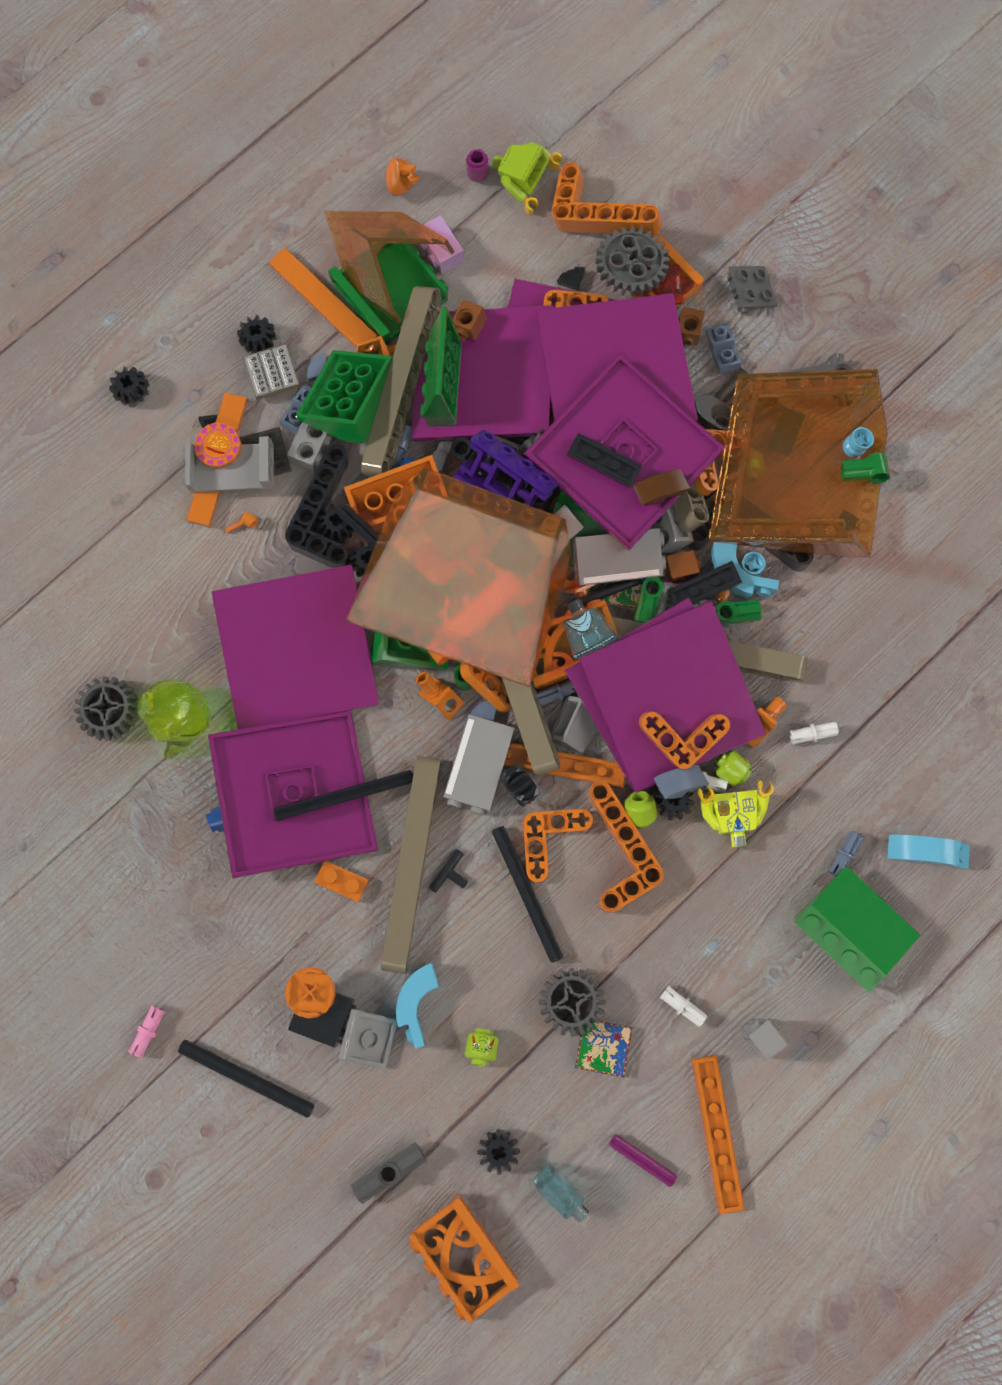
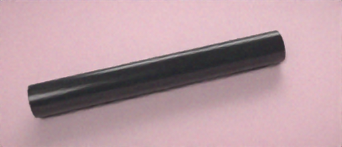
M641 578L625 580L574 599V602L579 600L583 607L593 600H601L641 585L642 581Z

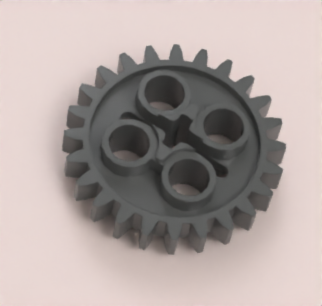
M631 226L630 231L622 227L621 233L613 230V235L607 234L605 241L601 240L600 248H597L596 272L601 273L600 280L607 279L606 287L614 285L613 292L620 288L622 289V295L626 291H630L631 297L634 296L635 291H638L643 296L644 289L651 293L653 286L658 288L660 281L664 282L665 276L668 273L670 258L667 257L669 251L664 250L665 243H658L659 236L652 238L651 230L644 234L642 227L638 232L635 231L634 226Z

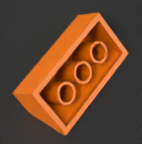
M432 455L344 487L351 508L377 532L445 507L449 503Z

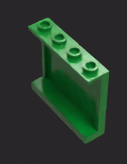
M393 225L390 226L391 234L340 271L336 266L328 270L331 283L377 337L382 336L386 345L399 337L414 287L438 288L441 293L440 306L448 301L449 290L446 283L434 275L435 272L429 263L425 264L417 248L411 247L407 243L408 240L401 230L397 231Z

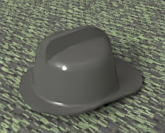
M702 395L696 399V410L704 419L707 429L738 432L746 426V418L740 410L711 395Z

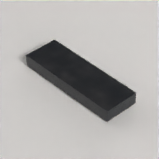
M580 433L577 434L567 453L568 457L629 489L642 468L641 465Z
M730 561L669 589L667 592L673 605L689 598L694 606L742 584V580L733 561Z

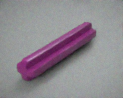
M613 1135L609 1142L611 1148L667 1186L671 1187L677 1179L675 1173L619 1135Z

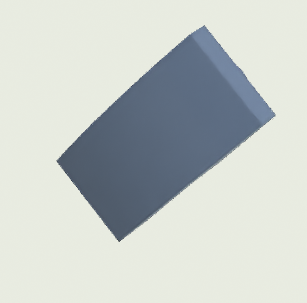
M728 323L706 329L709 346L719 374L740 369L742 362L734 346L735 339Z
M306 384L294 396L292 406L280 419V426L295 435L302 424L295 416L311 389Z
M692 765L688 769L678 768L654 778L665 799L680 798L689 791H697L698 788L704 790L710 785L698 765Z

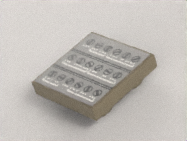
M287 344L243 356L256 400L300 387Z

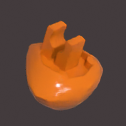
M393 157L389 161L385 180L387 189L393 196L407 193L413 183H417L420 176L415 175L416 166L399 157Z

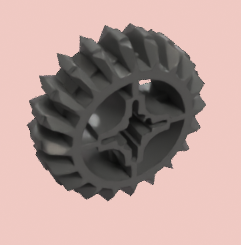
M103 677L102 683L98 679H94L93 687L90 684H85L88 689L87 692L79 691L82 700H75V703L80 705V707L74 709V713L79 714L76 722L82 723L80 729L83 731L88 730L87 735L90 737L95 735L98 740H102L105 737L107 741H111L113 735L117 739L121 738L120 731L128 734L129 730L126 727L128 725L135 726L132 718H139V714L134 712V710L140 708L138 703H134L139 699L136 694H132L134 689L131 686L127 687V683L123 680L119 682L116 677H113L111 681L108 677ZM111 691L119 692L123 697L124 703L114 702ZM100 695L98 702L92 704L95 698ZM123 713L120 719L114 723L116 716ZM90 714L100 715L104 727L96 726Z
M570 968V976H565V972L562 969L560 970L562 978L557 979L556 975H551L552 980L555 982L553 985L545 981L544 985L549 988V991H540V995L547 998L546 1000H539V1005H546L547 1008L542 1009L540 1013L541 1015L549 1013L550 1016L545 1019V1023L549 1024L554 1021L553 1031H556L561 1026V1035L563 1036L566 1034L567 1029H571V1037H575V1029L578 1028L580 1034L585 1035L583 1027L587 1025L588 1029L592 1031L594 1027L590 1022L592 1020L598 1024L601 1022L595 1016L596 1013H605V1010L598 1008V1005L606 1004L605 999H598V996L604 994V990L595 991L600 982L597 980L590 984L589 982L593 977L592 974H588L584 979L582 978L584 974L582 969L579 970L578 976H574V969ZM569 982L580 983L590 992L576 994L573 992ZM563 985L565 991L563 1000L552 1005L553 994L558 987ZM568 990L571 996H574V999L576 997L579 999V1002L576 1003L577 1015H575L573 1009H570V1006L567 1007L565 1005L569 1001ZM593 999V1007L590 1014L582 1020L580 1007L582 1004ZM564 1010L572 1013L575 1023L564 1022L554 1013Z

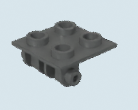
M765 266L728 267L730 272H728L727 280L730 283L731 292L734 294L733 298L736 300L737 310L741 314H747L750 311V307L778 306Z

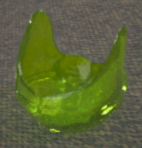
M170 679L159 681L147 692L142 693L138 700L137 713L146 723L150 734L157 740L166 742L164 750L166 758H173L183 752L209 726L211 715L205 695L197 687L183 680Z

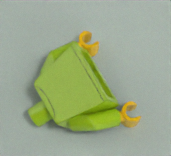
M533 141L522 145H511L504 157L495 156L493 159V168L497 169L502 185L518 202L525 204V212L529 215H532L534 211L528 205L533 204L538 208V200L534 197L528 198L526 195L532 194L547 165L551 170L557 171L560 167L559 163L562 161L560 153L550 154L548 149Z

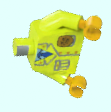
M762 780L758 781L757 786L760 793H757V790L714 794L711 787L707 786L708 793L703 795L700 788L697 789V794L701 798L703 818L713 830L718 831L719 835H731L732 848L746 846L745 832H752L756 830L757 826L761 825L768 809L769 795L774 791L771 781L766 789L762 788Z

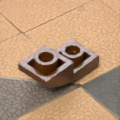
M680 469L652 476L633 486L642 506L663 503L666 497L683 495L690 489Z

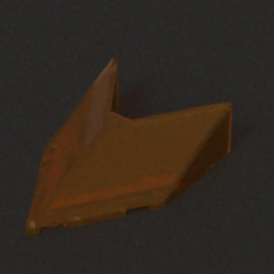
M324 211L347 281L358 294L398 324H401L402 320L394 310L377 255L386 243L437 244L453 255L454 250L449 241L403 212Z

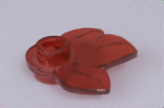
M668 265L669 269L664 282L660 281L659 284L662 286L658 288L653 286L652 292L655 295L673 293L675 304L679 305L684 302L683 295L692 289L694 282L679 275L680 265Z

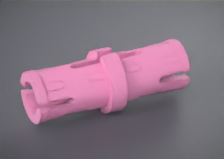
M154 1005L150 1006L143 1024L137 1028L139 1032L131 1048L128 1050L129 1053H135L134 1056L143 1058L151 1039L157 1035L155 1031L166 1012L165 1010H160L159 1007Z

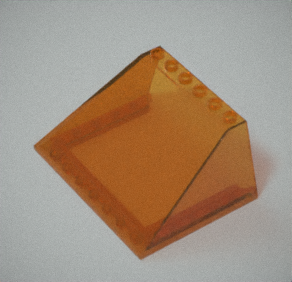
M878 369L738 374L709 536L710 542L839 557L871 558L881 483L873 484L869 480L843 481L841 479V461L866 459L873 453L885 454L888 432ZM859 427L869 429L874 436L872 446L858 458L848 456L843 450L844 440Z
M424 468L395 495L346 621L529 687L573 560L566 520Z

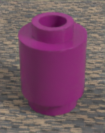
M480 149L472 150L466 158L467 176L474 182L485 180L489 172L488 156Z

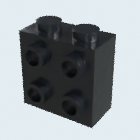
M336 992L333 1005L326 1013L314 1018H304L294 1013L288 1030L335 1048L338 1046V1043L342 1044L346 1031L344 1028L347 1019H349L351 1009H356L357 1007L353 1004L355 999Z

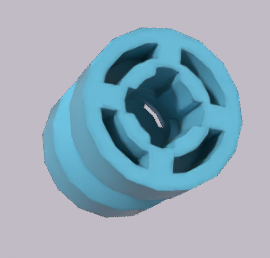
M864 427L855 429L843 442L844 452L852 458H858L863 455L874 442L872 432Z
M749 552L744 556L740 566L747 573L759 577L765 568L766 561L762 554Z

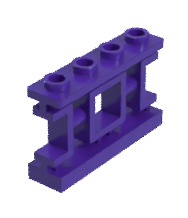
M483 429L472 436L469 447L478 452L474 463L466 460L460 464V470L454 474L452 481L524 534H527L537 526L540 520L539 517L542 514L533 507L537 497L544 501L552 495V491L557 487L558 482L552 479L549 474L534 466L530 460L516 453L512 447L498 440L494 434ZM487 454L496 459L493 465L486 460ZM481 468L489 473L487 478L479 474ZM500 469L516 480L511 490L495 480ZM525 481L533 486L531 492L523 487ZM518 495L526 500L524 506L515 500Z

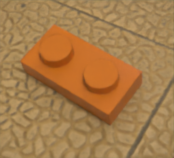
M324 861L314 883L359 903L369 880L328 861Z

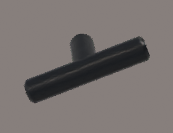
M459 849L455 850L429 886L430 890L437 893L447 878L459 887L465 888L468 880L453 870L464 856L463 852Z

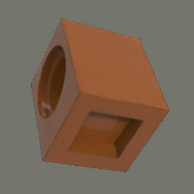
M462 300L452 319L460 339L476 341L487 320L482 306Z
M682 307L679 325L683 345H698L705 311ZM686 326H690V327H692L694 330H693V331H689V330H687L685 327H686Z
M694 550L667 556L665 559V570L670 583L676 584L696 578L700 573L699 570L702 569L700 558L695 557Z

